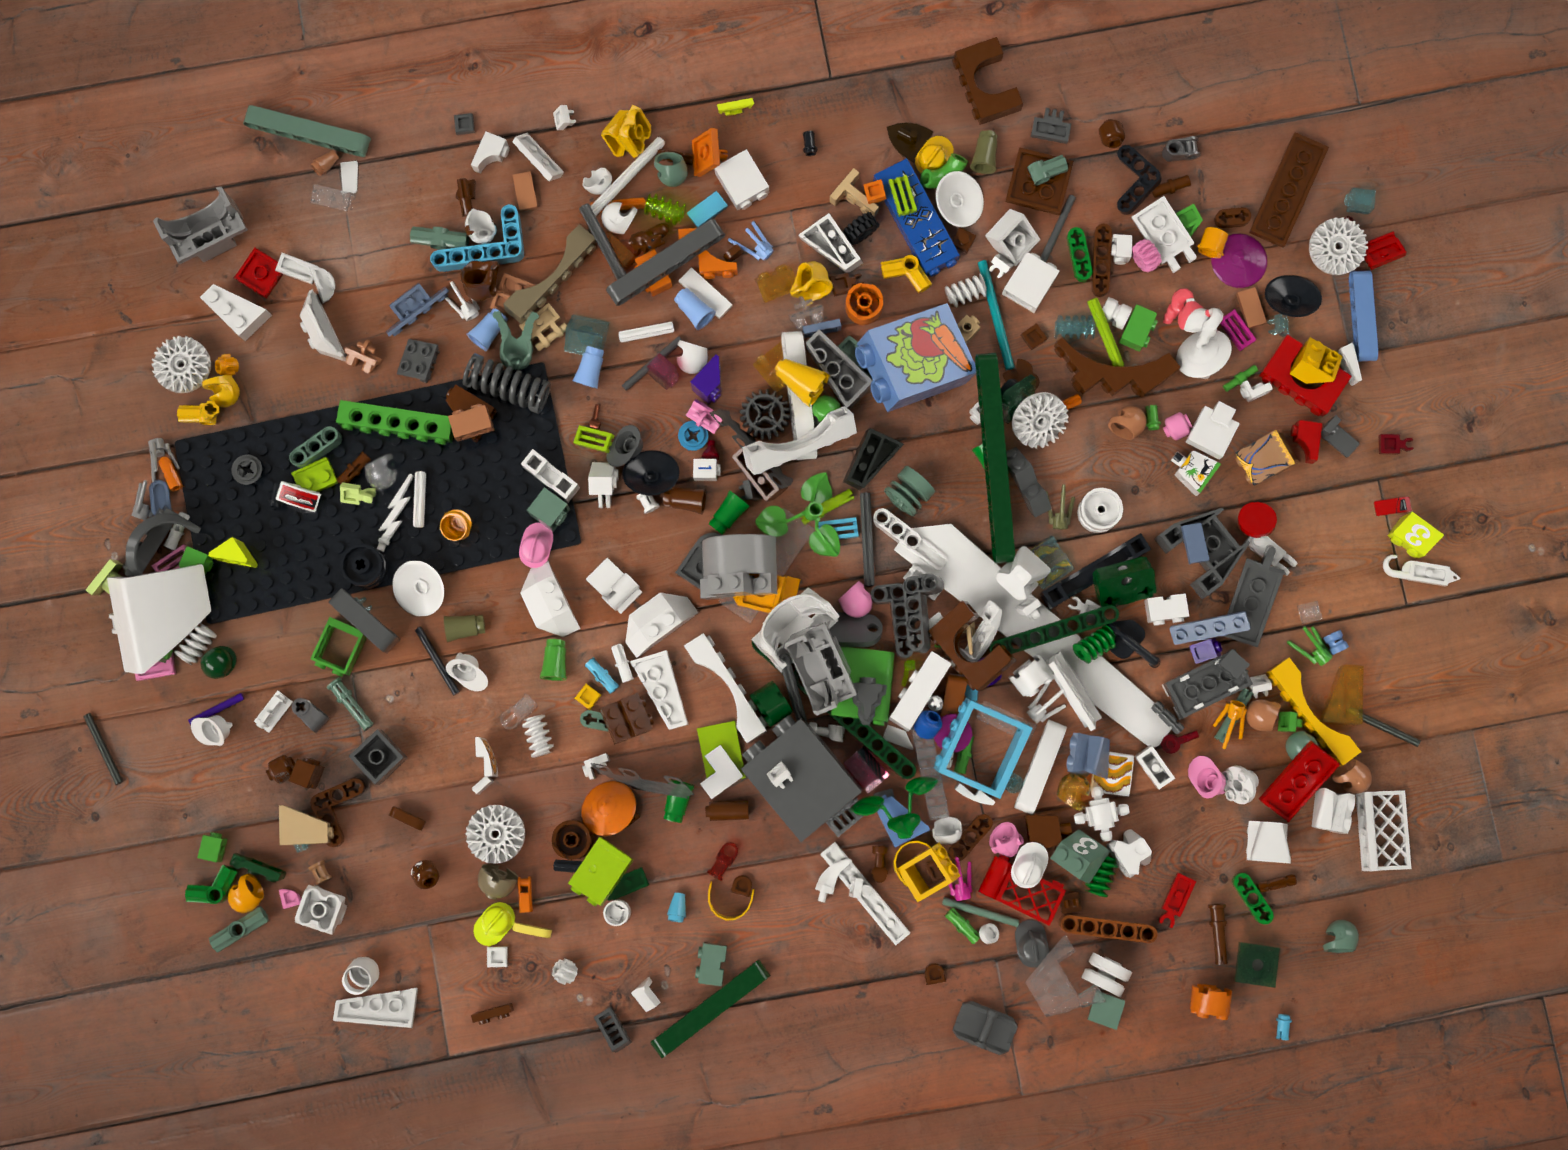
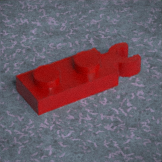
M1180 873L1176 874L1161 907L1166 912L1159 917V923L1162 924L1164 919L1168 918L1170 920L1168 927L1172 928L1174 926V916L1181 917L1196 884L1195 880Z

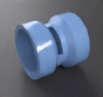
M1341 630L1323 637L1325 643L1330 647L1331 655L1349 647L1348 643L1342 638Z

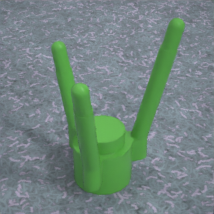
M1306 626L1303 627V630L1316 647L1312 652L1314 656H1311L1291 641H1287L1288 645L1307 657L1313 664L1318 662L1322 666L1333 657L1314 626L1311 627L1314 636Z

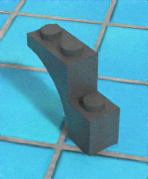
M1017 447L1006 451L1008 471L1019 488L1027 509L1035 518L1051 510L1047 493L1038 483L1031 463Z

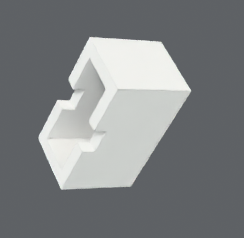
M1186 593L1170 595V597H1167V600H1163V596L1144 600L1147 622L1153 623L1154 626L1164 625L1165 621L1172 620L1173 623L1184 622V618L1189 617Z

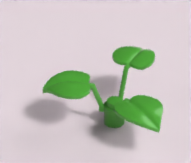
M827 473L814 475L802 485L801 497L805 501H810V504L801 513L786 519V513L779 506H769L755 520L757 527L764 534L781 537L788 531L786 523L801 516H805L810 521L815 520L816 531L809 536L811 549L823 556L837 557L839 555L840 541L836 530L828 524H824L820 528L818 527L819 516L823 512L821 503L832 498V489Z

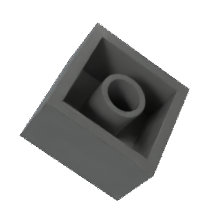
M379 729L349 755L353 762L375 785L382 784L408 759L385 732Z

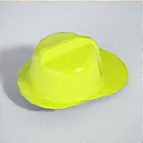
M502 902L489 906L474 925L473 932L476 940L485 946H492L501 941L515 922L514 910L511 906Z

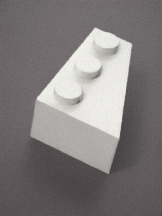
M214 284L200 296L244 341L272 316L266 309Z

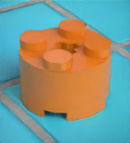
M858 283L848 291L845 301L848 317L854 323L862 326L875 322L880 317L883 309V295L880 289L873 284ZM861 302H863L864 304L868 303V305L862 306Z
M1210 984L1192 985L1191 1012L1201 1018H1209V1015H1213L1217 1019L1228 1020L1231 1009L1232 990L1224 988V991H1221L1216 985Z

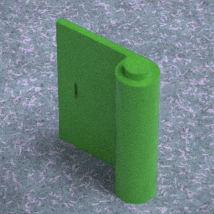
M841 647L851 669L850 677L853 683L860 682V677L876 678V683L887 685L886 695L882 697L881 704L875 708V716L872 720L873 725L884 726V723L889 721L895 653ZM851 697L839 702L837 708L831 710V716L859 719L858 707L853 704Z

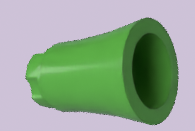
M547 639L540 674L541 679L551 681L567 680L564 640Z

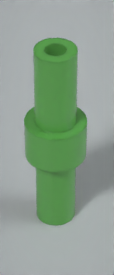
M1253 365L1246 371L1239 372L1234 376V379L1223 385L1224 390L1228 392L1238 384L1241 385L1247 378L1258 372V368Z

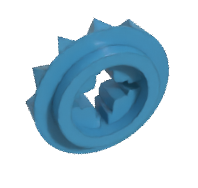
M688 421L679 429L678 439L681 446L685 449L697 451L708 442V431L702 426L698 427L695 421ZM688 430L692 433L698 432V442L694 439L689 440L690 434Z

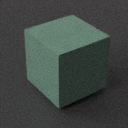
M544 487L527 511L530 516L554 532L557 526L561 525L565 520L570 508L566 502Z
M1096 990L1087 1019L1117 1030L1126 1001Z

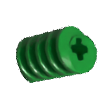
M1104 625L1101 629L1075 643L1073 651L1079 659L1089 664L1092 660H1096L1098 656H1102L1104 652L1107 653L1109 649L1115 648V635L1110 627Z
M1108 856L1105 858L1091 880L1092 883L1085 884L1089 888V890L1085 891L1101 897H1108L1104 890H1110L1111 888L1106 883H1113L1109 875H1116L1112 868L1119 867L1114 862L1115 859Z

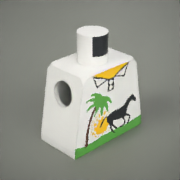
M1177 451L1171 459L1173 463L1179 466L1174 475L1195 496L1201 493L1221 465L1219 462L1196 451H1192L1187 457Z

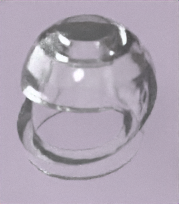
M391 453L364 466L367 482L376 489H387L397 479V469L390 470L387 468V462L393 458Z

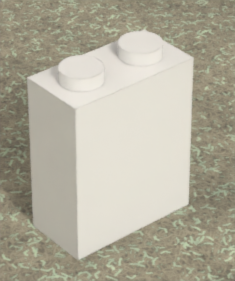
M747 149L714 168L715 175L737 211L741 208L742 210L747 209L752 205V202L757 199L760 201L768 196L769 185Z
M1027 252L1005 286L1002 295L1035 313L1058 276L1059 270H1057L1054 264L1042 261L1041 257L1037 254Z

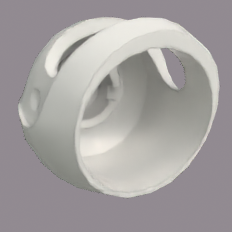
M621 202L610 203L602 211V224L612 233L624 234L638 209L632 207L627 213L623 214L619 211Z
M679 340L677 345L683 349L682 356L677 357L679 368L688 374L699 373L708 361L707 348Z
M369 957L354 959L345 970L342 978L345 990L354 995L368 991L379 979L380 972L377 963ZM348 972L352 982L359 987H364V989H355L350 986L347 980Z

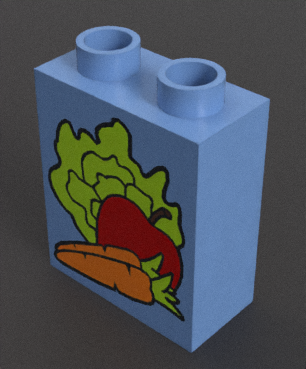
M948 303L870 329L859 340L855 348L858 364L863 369L868 368L873 379L870 386L872 395L877 403L883 402L887 412L965 385L976 375L975 362Z

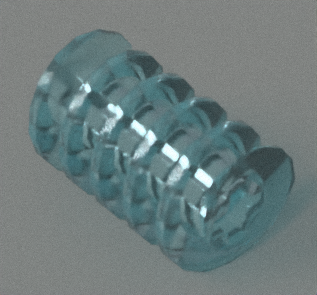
M1059 315L1055 321V339H1057L1059 334L1064 339L1066 334L1069 335L1070 339L1073 338L1074 334H1076L1077 339H1080L1081 334H1084L1085 339L1091 334L1092 339H1094L1095 322L1093 316L1089 315L1086 321L1084 315L1080 319H1078L1077 315H1074L1072 320L1069 315H1066L1064 320L1062 315Z

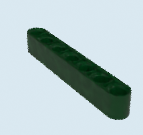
M1107 605L1001 638L990 644L989 652L991 653L993 646L999 643L1005 646L1011 654L1097 628L1115 622L1119 618V610L1113 605ZM1108 608L1114 611V617L1110 620L1104 614ZM1089 614L1094 615L1096 618V622L1093 625H1088L1086 622V617ZM1070 620H1074L1077 623V629L1074 631H1070L1067 628ZM1051 626H1056L1059 630L1056 637L1049 635L1048 631ZM1033 632H1038L1040 635V640L1037 643H1033L1030 640V635ZM1014 638H1019L1022 641V645L1018 649L1013 648L1011 645V641Z
M757 960L650 1042L659 1056L664 1058L771 975L761 961Z

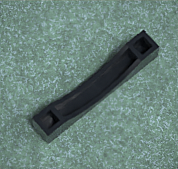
M1140 533L1091 564L1042 591L1039 595L1047 608L1051 610L1094 584L1093 572L1096 569L1139 558L1150 551L1151 548Z

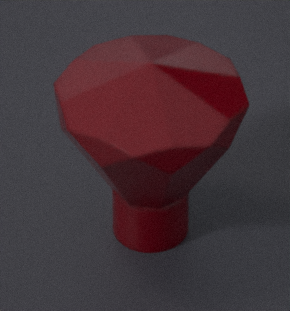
M708 441V447L702 453V459L719 460L715 441Z

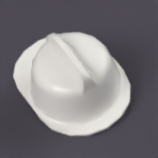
M458 653L455 659L447 663V673L467 689L482 691L488 686L487 676L479 669V663L475 657Z
M219 715L208 718H195L191 722L193 735L199 742L205 745L222 746L224 740L230 734V728L233 726L232 723L226 722Z
M1030 842L1020 848L1011 869V876L1015 884L1023 888H1031L1040 882L1048 864V852L1045 847L1039 843Z

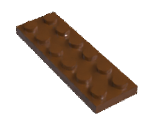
M1294 132L1249 231L1250 234L1282 248L1285 247L1329 149L1328 146Z

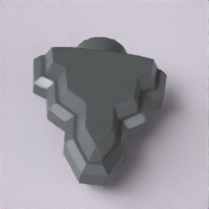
M860 677V682L853 683L858 693L852 697L853 704L858 707V717L862 725H870L875 716V708L881 704L882 697L886 695L887 685L876 683V678Z

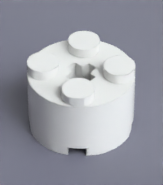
M1039 654L1034 656L1036 660L1031 662L1029 659L1013 672L1015 676L1008 677L1022 696H1034L1039 692L1038 687L1043 684L1047 685L1054 679V672Z

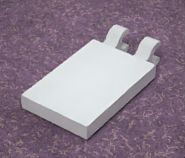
M1165 196L1131 217L1146 240H1150L1152 244H1155V247L1161 254V265L1167 262L1173 273L1181 268L1174 258L1176 255L1183 252L1189 263L1197 258L1190 247L1194 245V241Z

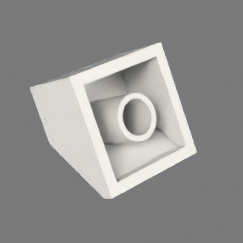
M1009 209L985 235L992 247L1013 263L1014 266H1017L1025 254L1040 241L1025 215Z

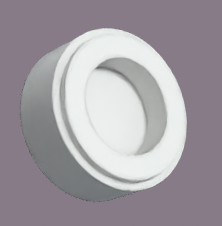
M988 923L981 926L979 935L984 943L992 944L999 939V931L994 924Z

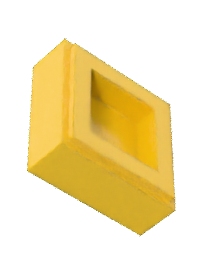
M585 684L574 699L591 710L602 695L588 684Z

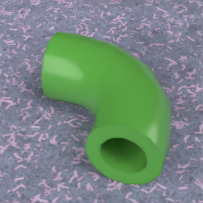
M952 153L946 164L936 170L925 169L921 173L920 183L922 187L937 188L940 180L946 174L954 171L963 172L968 161L964 157Z

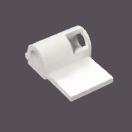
M608 558L586 578L602 595V599L620 614L643 593L639 589L640 586L627 573L624 574Z

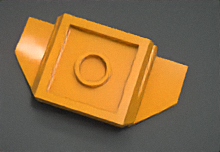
M749 574V575H752V576H754L755 578H757V577H759L760 574ZM777 575L778 594L734 596L733 598L739 606L770 613L779 603L797 595L801 579Z

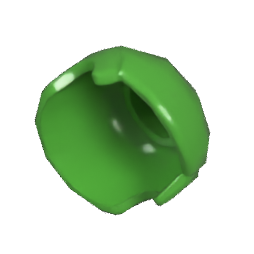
M829 395L819 397L812 405L813 417L816 416L818 421L821 422L827 413L841 408L840 403Z

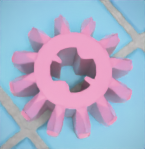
M1140 240L1132 247L1134 263L1143 272L1155 270L1162 262L1161 254L1150 240Z

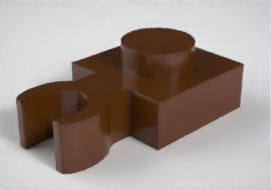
M848 273L830 276L829 280L833 284L832 292L834 297L847 294L854 285L858 284L856 279L860 278L862 274H855L851 278H849Z

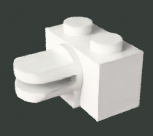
M592 462L588 476L589 495H598L599 508L604 506V495H606V508H611V495L614 488H617V481L619 480V470L606 462Z

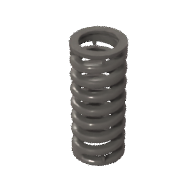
M476 353L471 356L463 375V385L470 388L472 386L475 390L481 389L485 394L491 393L493 397L500 396L501 400H509L514 405L519 403L522 408L528 407L532 412L541 413L549 397L551 382L543 379V387L538 395L537 391L541 379L536 377L530 394L525 400V394L532 378L530 374L525 375L520 391L516 395V389L522 377V371L517 370L510 389L506 393L513 368L510 366L506 368L501 384L497 389V382L502 374L503 364L498 363L496 365L491 382L487 386L494 361L489 359L483 373H481L484 357ZM481 374L482 378L478 382V375Z

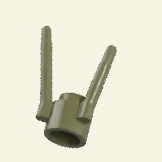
M1065 484L1062 485L1060 513H1055V517H1053L1052 509L1048 511L1049 524H1053V529L1066 530L1068 525H1070L1075 497L1071 498L1066 517V513H1064Z

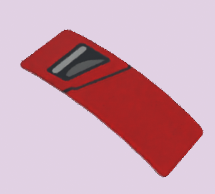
M1408 496L1374 501L1376 516L1412 511Z

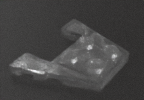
M1066 935L1060 939L1026 980L1028 988L1046 1017L1106 1001L1095 984L1080 994L1076 992L1059 963L1076 952Z

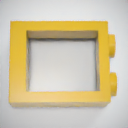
M940 842L897 868L917 902L944 888L961 876L958 868L952 863L946 849L942 847ZM929 855L932 856L946 879L930 889L914 865Z

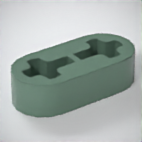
M587 710L581 714L580 722L584 727L609 732L606 725L600 723V720H604L601 712ZM591 714V717L597 719V722H590L587 725L584 717H588Z

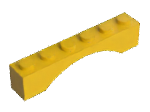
M1290 657L1282 660L1266 672L1272 685L1277 686L1281 691L1280 696L1285 702H1289L1293 707L1291 708L1292 712H1296L1297 717H1301L1304 721L1305 729L1310 734L1313 733L1317 738L1318 746L1325 749L1329 755L1335 758L1341 764L1340 766L1345 765L1361 753V750L1350 736L1340 734L1328 728L1312 713L1303 695L1301 672Z

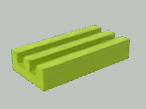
M907 175L901 178L896 177L894 180L889 179L888 183L898 217L917 212ZM901 182L905 184L912 209L908 207ZM894 184L898 185L905 211L901 210Z
M579 425L573 443L578 446L609 453L610 450L608 448L612 445L611 440L614 439L615 435ZM582 431L607 438L602 440L582 434ZM581 438L584 440L604 444V447L582 442L579 440Z

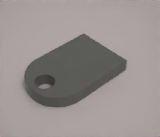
M707 533L701 536L675 573L700 589V579H703L702 541L709 537L721 536V534Z
M837 612L840 616L838 622L829 629L832 637L836 636L840 647H870L881 639L883 627L881 621L869 613L863 617L854 618L845 612ZM875 628L877 631L870 632L868 629Z

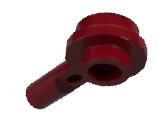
M1195 730L1180 737L1172 734L1166 735L1161 741V748L1166 753H1176L1180 749L1181 744L1199 738V734Z

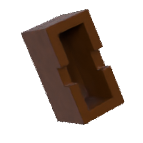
M313 758L297 759L288 781L305 788L316 789L325 767L320 765V761Z

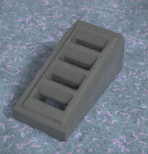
M856 797L826 821L837 837L863 817L862 815L850 812L851 806L859 801ZM847 809L854 816L853 820L845 813ZM841 814L847 820V825L839 818ZM835 819L841 825V830H839L833 823Z
M612 1007L607 1008L594 1017L612 1052L616 1053L632 1043ZM608 1016H611V1017H612L610 1020L606 1021L605 1023L602 1022V1020L605 1019L606 1017H608ZM612 1023H615V1026H613L609 1030L606 1029V1027H608ZM619 1030V1033H618V1034H616V1035L613 1036V1037L610 1036V1034H612V1033H614L615 1031ZM621 1037L623 1038L622 1041H620L619 1043L615 1044V1041H616V1040H618V1039L621 1038Z

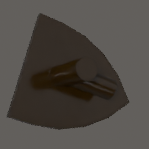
M897 123L887 127L888 136L893 147L899 154L915 163L918 152L933 133L928 128L914 123Z

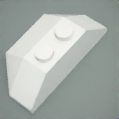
M312 289L308 292L300 313L302 320L300 325L305 333L308 332L310 337L308 342L311 348L316 349L319 353L346 361L347 356L318 295Z
M547 560L543 566L538 568H531L520 594L535 626L561 637L580 630L549 561Z
M660 592L629 615L625 643L636 658H638L699 612L688 597Z

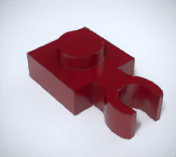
M1380 434L1378 436L1379 454L1398 455L1400 454V449L1407 452L1414 449V447L1409 448L1406 446V442L1413 441L1412 438L1400 440V434Z

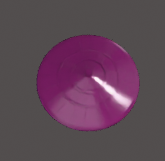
M1246 234L1228 235L1223 250L1224 255L1221 258H1211L1215 275L1226 285L1235 288H1245L1254 285L1263 277L1267 268V254L1264 247L1258 240Z

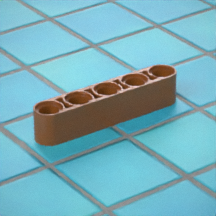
M1069 914L1063 915L1059 919L1060 929L1067 933L1152 943L1157 939V930L1147 924ZM1068 918L1073 920V926L1070 929L1064 927V921ZM1086 921H1091L1093 924V928L1089 932H1086L1083 927ZM1107 923L1112 925V931L1109 934H1105L1103 931V927ZM1125 926L1131 927L1132 933L1130 936H1124L1123 928ZM1146 928L1151 930V936L1148 939H1145L1142 934Z

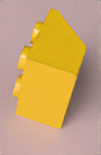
M1309 337L1296 355L1290 375L1305 384L1333 382L1343 356Z

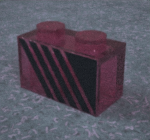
M660 353L647 366L649 375L666 390L669 387H674L679 380L677 368Z
M865 746L843 763L868 793L889 776Z

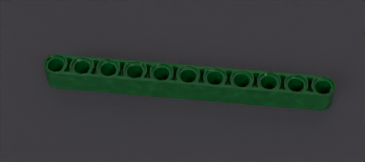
M996 353L976 354L975 367L992 556L995 564L1014 561L1015 544L998 357Z
M752 641V647L755 650V652H757L770 665H772L777 671H779L771 662V660L765 654H763ZM795 667L794 676L798 689L808 697L805 688L798 682L800 676ZM831 711L826 712L902 779L908 780L915 776V765L869 725H862L858 718H853V723L846 725L842 720L843 717L831 716ZM860 727H865L868 730V735L865 738H861L857 734V730ZM874 740L882 742L883 748L881 750L873 749L872 742ZM893 752L897 755L896 763L888 762V753ZM909 765L912 768L910 776L902 774L903 766Z

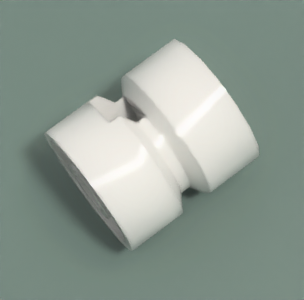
M1108 297L1102 310L1107 322H1112V326L1122 330L1132 311V307L1126 304L1119 305L1117 300Z
M613 900L604 908V919L612 926H620L629 920L631 908L624 900Z

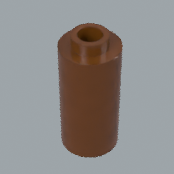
M748 800L709 802V806H705L706 817H710V821L749 819Z

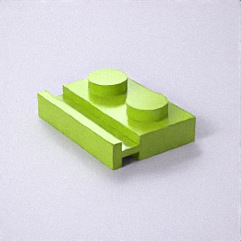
M327 457L291 473L296 485L316 492L339 483Z

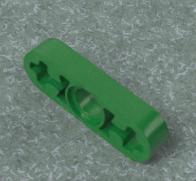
M1074 227L1070 229L1067 235L1075 278L1079 282H1086L1092 275V266L1085 233L1081 228ZM1074 233H1076L1077 236H1080L1078 239V246H1075V238H1071ZM1081 250L1084 252L1085 257L1077 259L1074 252ZM1083 263L1084 271H1088L1085 277H1083L1082 274H1079V272L1081 271V264Z
M1245 873L1235 874L1232 878V885L1254 919L1264 925L1271 923L1274 918L1273 911L1250 876ZM1239 877L1246 878L1244 884L1247 888L1252 887L1251 890H1247L1244 894L1242 893V891L1246 890L1244 886L1237 884ZM1250 893H1255L1258 896L1257 903L1250 904L1248 902V895ZM1260 906L1263 912H1268L1266 915L1267 920L1260 919L1261 912L1259 909L1254 911L1253 908Z

